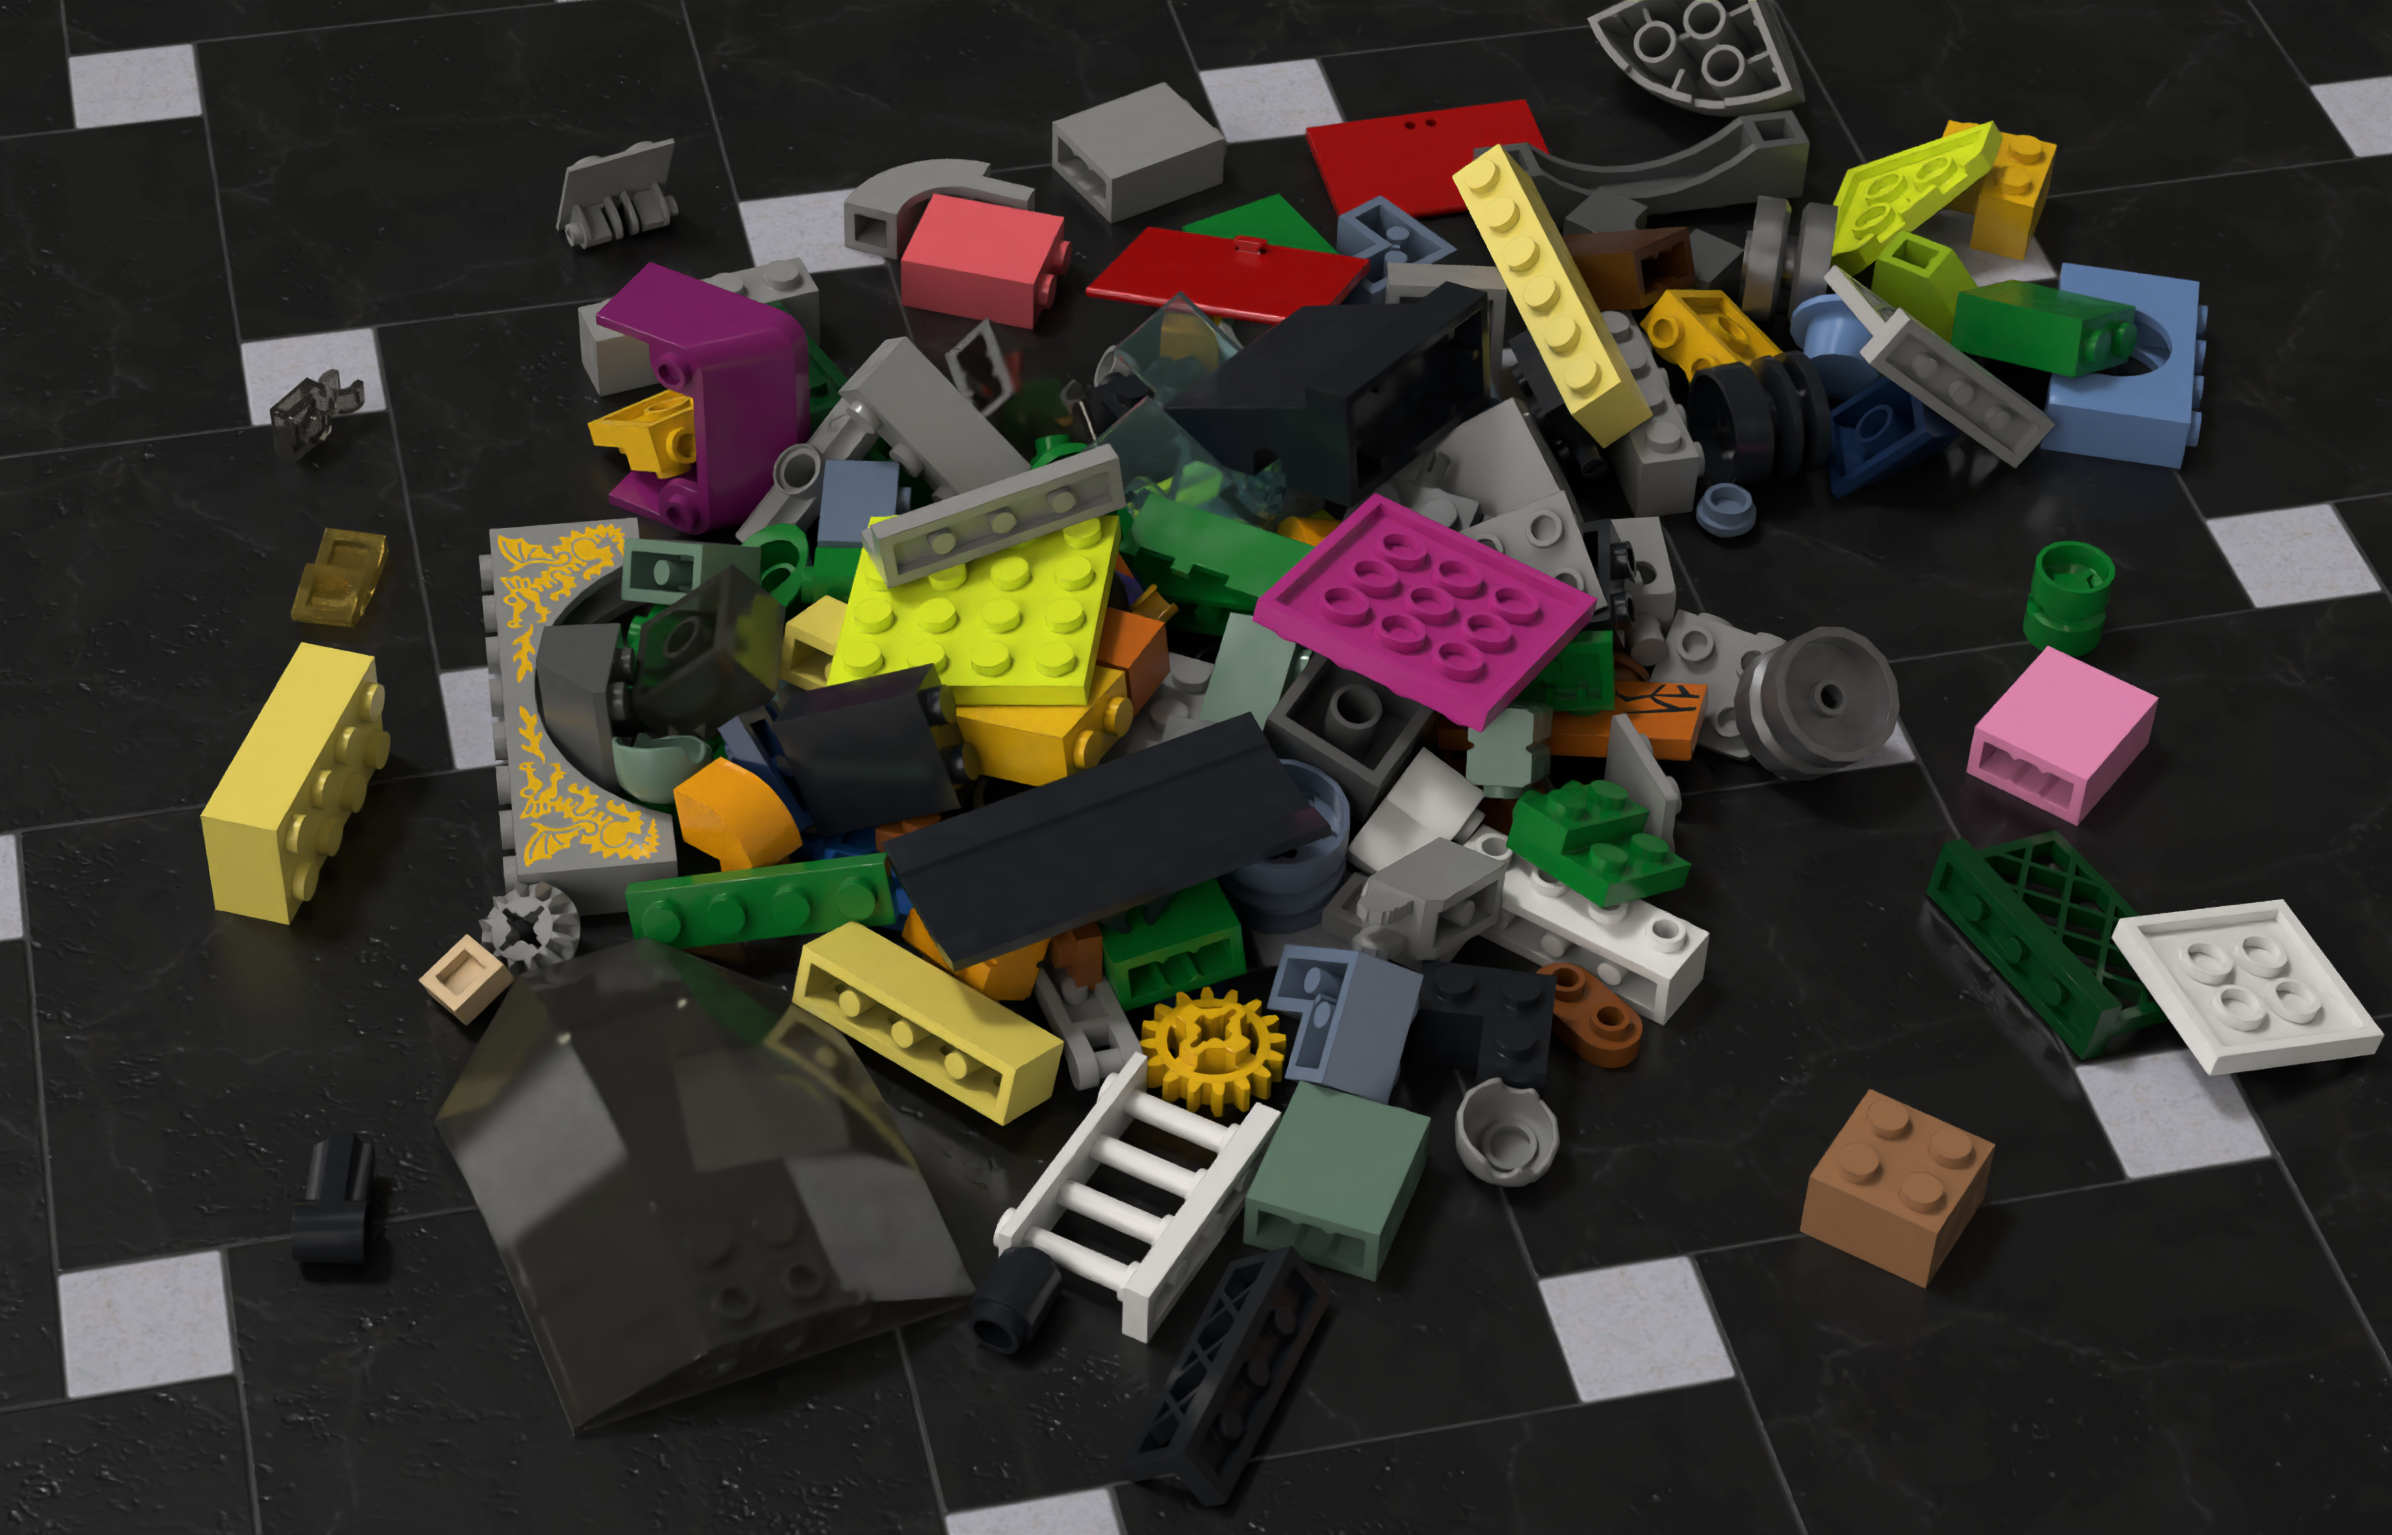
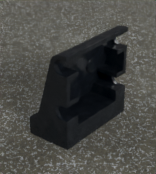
M1446 281L1417 303L1300 307L1152 414L1149 424L1151 444L1160 447L1185 429L1190 440L1191 457L1254 477L1280 458L1285 468L1286 487L1352 508L1491 401L1488 292Z

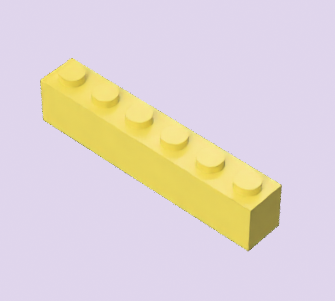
M1498 143L1455 173L1452 178L1571 416L1603 448H1606L1652 417L1653 413L1533 180Z

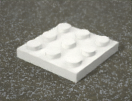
M2283 899L2120 918L2111 937L2208 1076L2375 1054L2384 1037L2383 1032Z

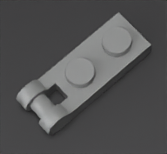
M1047 948L1044 959L1036 965L1040 971L1032 992L1054 1036L1065 1041L1062 1053L1068 1063L1070 1076L1076 1090L1080 1091L1098 1087L1100 1079L1107 1078L1112 1072L1119 1074L1135 1051L1143 1054L1142 1048L1103 971L1102 982L1095 984V990L1088 991V986L1077 988L1072 978L1068 977L1064 968L1057 970L1054 967L1049 949ZM1106 1045L1110 1047L1108 1050L1093 1052V1049Z

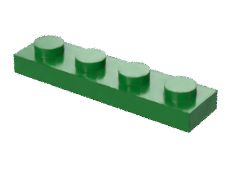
M885 852L629 883L624 893L638 954L828 932L852 920L865 927L896 924L900 914L892 870Z

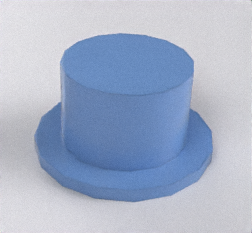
M1837 294L1816 296L1802 302L1792 312L1790 334L1796 345L1803 349V354L1808 356L1817 369L1828 398L1848 400L1881 378V372L1872 367L1859 353L1873 337L1872 334Z

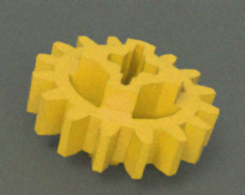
M1203 987L1201 999L1193 1001L1182 991L1176 993V1006L1174 1009L1158 1003L1154 1009V1021H1144L1142 1024V1036L1139 1043L1143 1055L1148 1056L1147 1087L1157 1088L1163 1086V1101L1172 1103L1179 1098L1187 1100V1111L1195 1113L1201 1104L1210 1105L1215 1117H1222L1224 1104L1233 1103L1242 1112L1248 1111L1251 1094L1267 1100L1271 1097V1082L1282 1081L1286 1053V1035L1278 1033L1279 1018L1277 1015L1261 1017L1262 1002L1258 999L1250 1001L1245 1006L1239 1004L1238 991L1233 989L1225 995L1224 999L1214 998L1210 987ZM1250 1045L1254 1049L1256 1055L1250 1053ZM1170 1047L1175 1050V1059L1169 1051Z

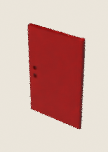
M1525 99L1307 127L1305 133L1337 217L1380 195L1414 219L1469 212L1452 176L1473 162V150L1475 148L1492 147L1498 143L1500 145L1528 142L1550 155Z
M1147 227L1086 288V296L1275 326L1303 306L1339 305L1371 270L1370 259L1270 245L1267 243V239L1239 235L1235 239Z

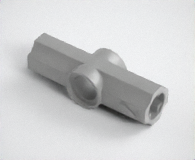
M843 397L807 443L790 446L779 455L773 470L775 484L735 534L736 538L742 543L761 529L780 523L796 525L805 533L815 519L820 516L826 460L861 461L878 440L880 435L877 432L870 434L851 419L846 411L850 404Z

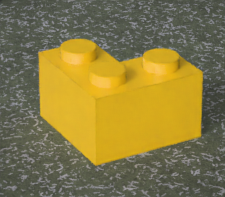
M1949 120L1943 137L1973 128L1979 124L1960 123ZM2000 132L2003 140L1992 170L1943 208L1975 215L1969 248L2024 261L2047 200L2057 145L2040 141L2029 135L2017 136Z

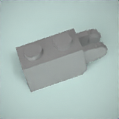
M1442 837L1426 844L1369 877L1363 888L1361 899H1358L1356 917L1362 920V927L1360 933L1355 934V937L1352 938L1351 950L1361 951L1385 961L1399 954L1406 955L1415 960H1436L1498 922L1507 863Z

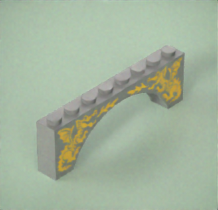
M637 517L489 529L491 554L479 555L482 592L494 591V595L482 596L485 633L498 632V636L485 637L488 673L489 675L501 674V679H489L492 717H505V722H493L492 728L495 761L508 760V765L496 766L499 805L512 804V810L499 811L502 850L515 849L516 856L503 857L506 894L514 890L515 882L530 885L543 881L564 892L574 903L579 916L628 912L624 893L629 883L678 877L672 815L647 809L623 800L602 789L583 776L564 758L554 746L540 718L542 697L536 657L544 626L606 624L619 615L645 604V602L621 600L625 538H640Z

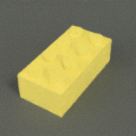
M301 642L201 814L215 910L290 925L301 903L309 901L313 897L318 883L319 871L327 856H334L337 853L346 821L351 812L357 813L361 809L365 800L368 781L374 770L382 769L388 759L390 735L388 732L383 731L381 716L385 701V690L383 685L377 682L374 656Z

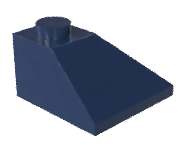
M1883 376L1830 411L1832 441L1827 461L1831 492L1839 499L1917 464L1936 451L1945 449L1964 432L1891 379Z

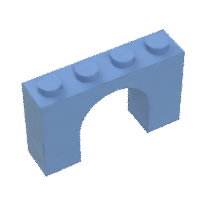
M2062 262L2057 289L2136 306L2133 324L2137 327V341L2130 356L2147 365L2152 372L2127 377L2090 373L2075 378L2051 372L2044 413L2055 426L2040 441V449L2181 469L2185 447L2197 446L2202 412L2192 411L2199 410L2203 391L2204 376L2198 375L2201 374L2205 356L2206 341H2203L2208 314V306L2198 305L2199 281Z

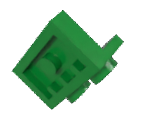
M1580 631L1513 701L1547 702V705L1553 707V711H1567L1576 716H1590L1600 711H1613L1616 693L1613 631Z

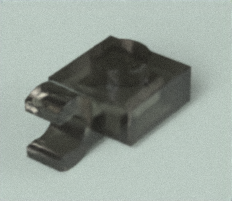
M335 369L323 373L318 382L306 377L269 409L275 455L295 464L315 445L320 444L331 432V416L349 414L357 411L364 405V382L357 379L349 387L341 389L339 371Z

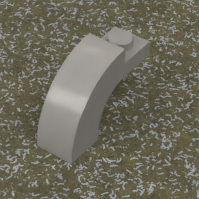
M934 159L894 167L862 183L844 201L845 247L897 260L908 246L934 193L1035 212V188L990 178V163L980 161Z

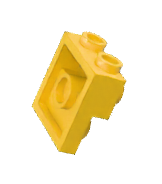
M1666 290L1639 324L1648 333L1653 349L1662 358L1670 363L1678 364L1686 372L1689 384L1695 372L1703 368L1738 361L1750 366L1754 359L1768 355L1774 357V355L1783 353L1722 290Z
M668 389L588 423L594 446L619 447L620 453L627 455L631 470L656 472L657 478L664 479L689 471L692 468L691 463L696 461L693 398Z

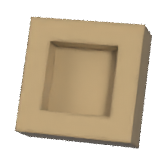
M466 934L418 981L434 999L467 1026L515 978L503 963Z

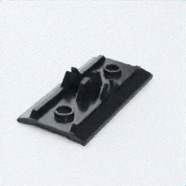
M1250 711L884 841L883 846L898 881L940 954L953 972H957L1094 921H1099L1122 934H1128L1131 931V926L1125 919V915L1131 908L1138 905H1144L1141 916L1146 924L1153 925L1174 892L1323 839L1332 834L1330 824L1314 806L1312 807L1270 748L1267 738Z

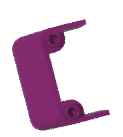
M649 262L596 314V324L648 343L650 363L657 380L664 387L693 398L696 461L691 463L692 468L689 471L664 479L657 478L656 472L632 470L609 493V503L691 535H699L742 525L775 484L773 470L779 455L788 447L807 443L811 438L808 340L806 334L795 318L780 309Z

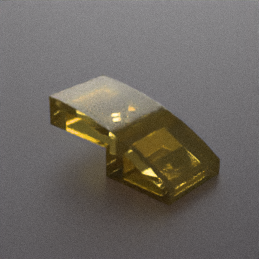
M326 528L315 564L306 563L290 613L292 620L353 628L365 611L383 569L389 550L386 536Z

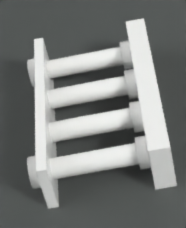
M1135 1051L1119 1074L1112 1072L1105 1079L1095 1106L1018 1208L1014 1209L1011 1207L1002 1215L996 1227L993 1242L994 1246L999 1248V1257L1007 1248L1035 1247L1047 1253L1057 1266L1116 1291L1117 1299L1123 1302L1122 1333L1147 1344L1244 1208L1246 1195L1281 1122V1112L1256 1102L1241 1125L1233 1123L1229 1128L1147 1094L1148 1056ZM1135 1118L1216 1152L1218 1156L1208 1170L1201 1168L1195 1173L1118 1139ZM1103 1163L1185 1199V1202L1175 1216L1167 1214L1162 1219L1089 1188L1085 1184L1098 1166ZM1066 1209H1069L1151 1245V1249L1141 1263L1133 1261L1128 1266L1050 1231Z

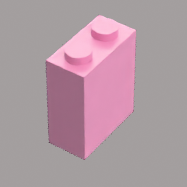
M2047 646L1975 726L1966 773L2078 826L2149 743L2159 698Z

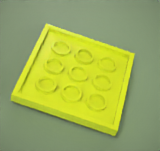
M892 515L888 517H870L868 528H870V525L887 520L898 515ZM1101 515L890 589L886 586L863 547L826 687L934 663L942 685H947L950 688L956 705H1087L1122 536L1119 515Z

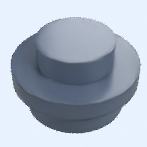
M1720 483L1708 488L1705 495L1698 501L1696 519L1705 530L1716 536L1724 538L1734 537L1748 532L1754 526L1756 508L1750 493L1746 489L1731 483Z

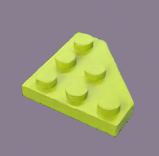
M1994 121L1847 170L1833 204L1838 206L1830 269L1836 265L1850 276L1860 273L1876 260L1901 229L1911 233L1992 170L2003 140Z

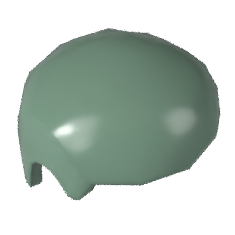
M639 733L632 747L624 746L620 737L614 736L611 740L616 776L620 786L633 797L647 803H674L673 789L714 761V754L710 745L695 736L671 735L652 739L646 733Z

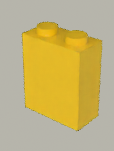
M1096 665L1087 705H956V721L964 741L969 742L976 751L979 762V774L1037 787L1097 766L1100 759L1116 741L1128 732L1133 718V704L1127 697L1125 671Z

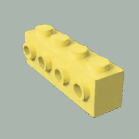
M854 920L803 945L792 997L794 1004L1002 1126L1051 1098L1065 1041Z

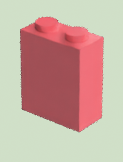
M934 193L901 258V305L1033 330L1042 309H1050L1052 307L1058 274L1066 275L1069 269L1072 243L1064 241V217Z

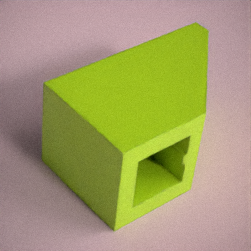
M1901 229L1876 258L1871 291L1895 309L1902 308L1951 344L1958 292L1978 288V286L1952 248Z

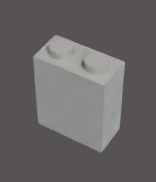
M1165 82L1053 122L1052 167L1110 224L1223 183L1224 158L1227 154L1225 138L1217 128L1212 127L1193 109L1187 100L1182 99Z

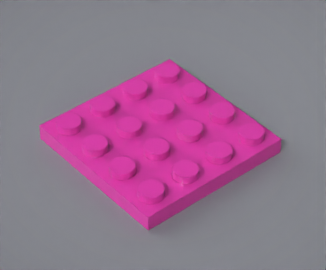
M1374 493L1257 600L1252 621L1274 631L1280 638L1286 641L1298 643L1331 659L1337 666L1343 669L1356 671L1388 687L1394 694L1400 697L1413 699L1445 715L1457 725L1470 727L1482 733L1592 620L1598 599Z

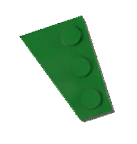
M1150 493L1122 540L1118 553L1143 592L1151 584H1155L1158 587V593L1170 605L1175 603L1179 611L1165 623L1168 630L1223 637L1230 612L1253 616L1257 600L1316 546Z

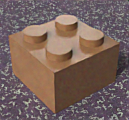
M1869 1089L1809 1177L1800 1232L1926 1289L1984 1200L1996 1144Z

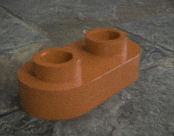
M1553 963L1542 967L1536 972L1557 976L1551 1032L1583 1060L1597 1067L1618 1068L1631 1063L1638 1056L1643 1031V1024L1639 1015L1589 971L1571 963Z

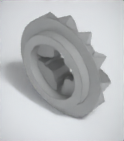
M543 881L530 885L515 882L513 891L505 896L493 897L494 907L488 917L478 920L483 931L480 945L503 963L513 975L515 980L511 984L516 986H534L558 975L573 958L580 940V918L572 900L561 890ZM518 918L521 920L525 919L531 924L535 923L533 930L538 935L536 939L542 944L540 948H537L532 943L529 945L525 941H518L520 933L516 929L517 924L515 923Z

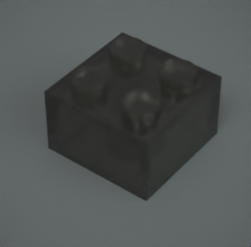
M731 564L641 625L629 712L661 737L671 735L695 736L702 741H712L721 735L718 731L719 727L742 713L761 705H766L777 694L786 607L734 564Z

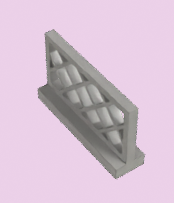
M1834 265L1823 277L1872 334L1873 337L1859 352L1872 367L2015 469L2055 426L2043 411L1902 308L1895 309L1838 266Z

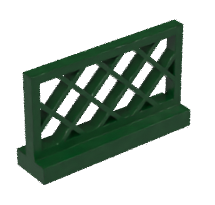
M2057 830L1975 850L1964 838L1943 843L1926 893L2082 1060L2102 1055L2110 1037L2169 1020L2141 979L2139 982L2104 972L2105 963L2135 972L2118 946L2109 944V941L2120 918L2140 915ZM2050 855L2065 872L2031 862L2030 860ZM1997 872L2016 877V885L2006 883ZM2026 881L2061 891L2060 899L2025 889ZM2073 895L2093 901L2104 913L2070 903V896ZM2034 912L2055 918V927L2045 924ZM2065 922L2100 932V938L2096 940L2064 930ZM2074 954L2096 960L2094 968L2085 966ZM2114 996L2136 1002L2134 1007L2121 1010L2123 1005Z

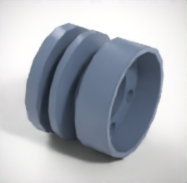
M1279 759V761L1312 807L1314 806L1330 824L1332 835L1215 877L1235 915L1237 916L1238 912L1247 913V928L1264 934H1293L1316 926L1322 921L1323 909L1345 882L1346 853L1348 851L1350 831L1349 802L1340 785L1324 771L1295 759Z

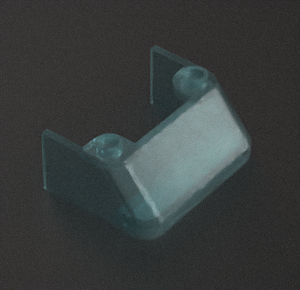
M1182 291L1178 292L1126 337L1113 351V354L1155 393L1153 400L1148 395L1144 397L1080 453L1108 443L1111 445L1119 457L1126 507L1134 520L1148 495L1153 493L1261 529L1279 515L1282 510L1287 487L1285 468L1281 459H1277L1255 477L1225 468L1161 408L1242 350Z

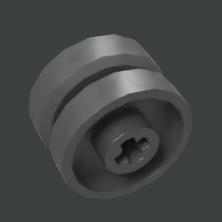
M1758 195L1753 231H1747L1740 282L1745 283L1741 311L1750 320L1771 321L1776 315L1780 288L1791 290L1787 314L1790 323L1792 312L1802 302L1819 295H1826L1827 282L1823 277L1830 270L1838 206L1810 202L1802 212L1799 236L1788 235L1791 206L1788 200Z
M1817 627L1755 657L1740 676L1734 697L1736 727L1747 750L1766 770L1788 780H1816L1878 752L1893 734L1900 710L1897 680L1886 657L1866 637L1844 627Z

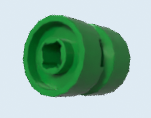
M2076 541L2055 542L2040 551L2036 557L2031 581V593L2028 596L2023 621V632L2027 640L2037 649L2044 651L2047 646H2050L2071 657H2076L2093 651L2101 642L2106 619L2105 607L2109 604L2115 578V566L2108 555L2097 547Z

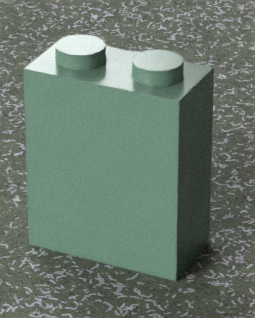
M1300 1080L1246 1195L1243 1243L1269 1251L1292 1245L1307 1262L1376 1282L1427 1164L1431 1117Z

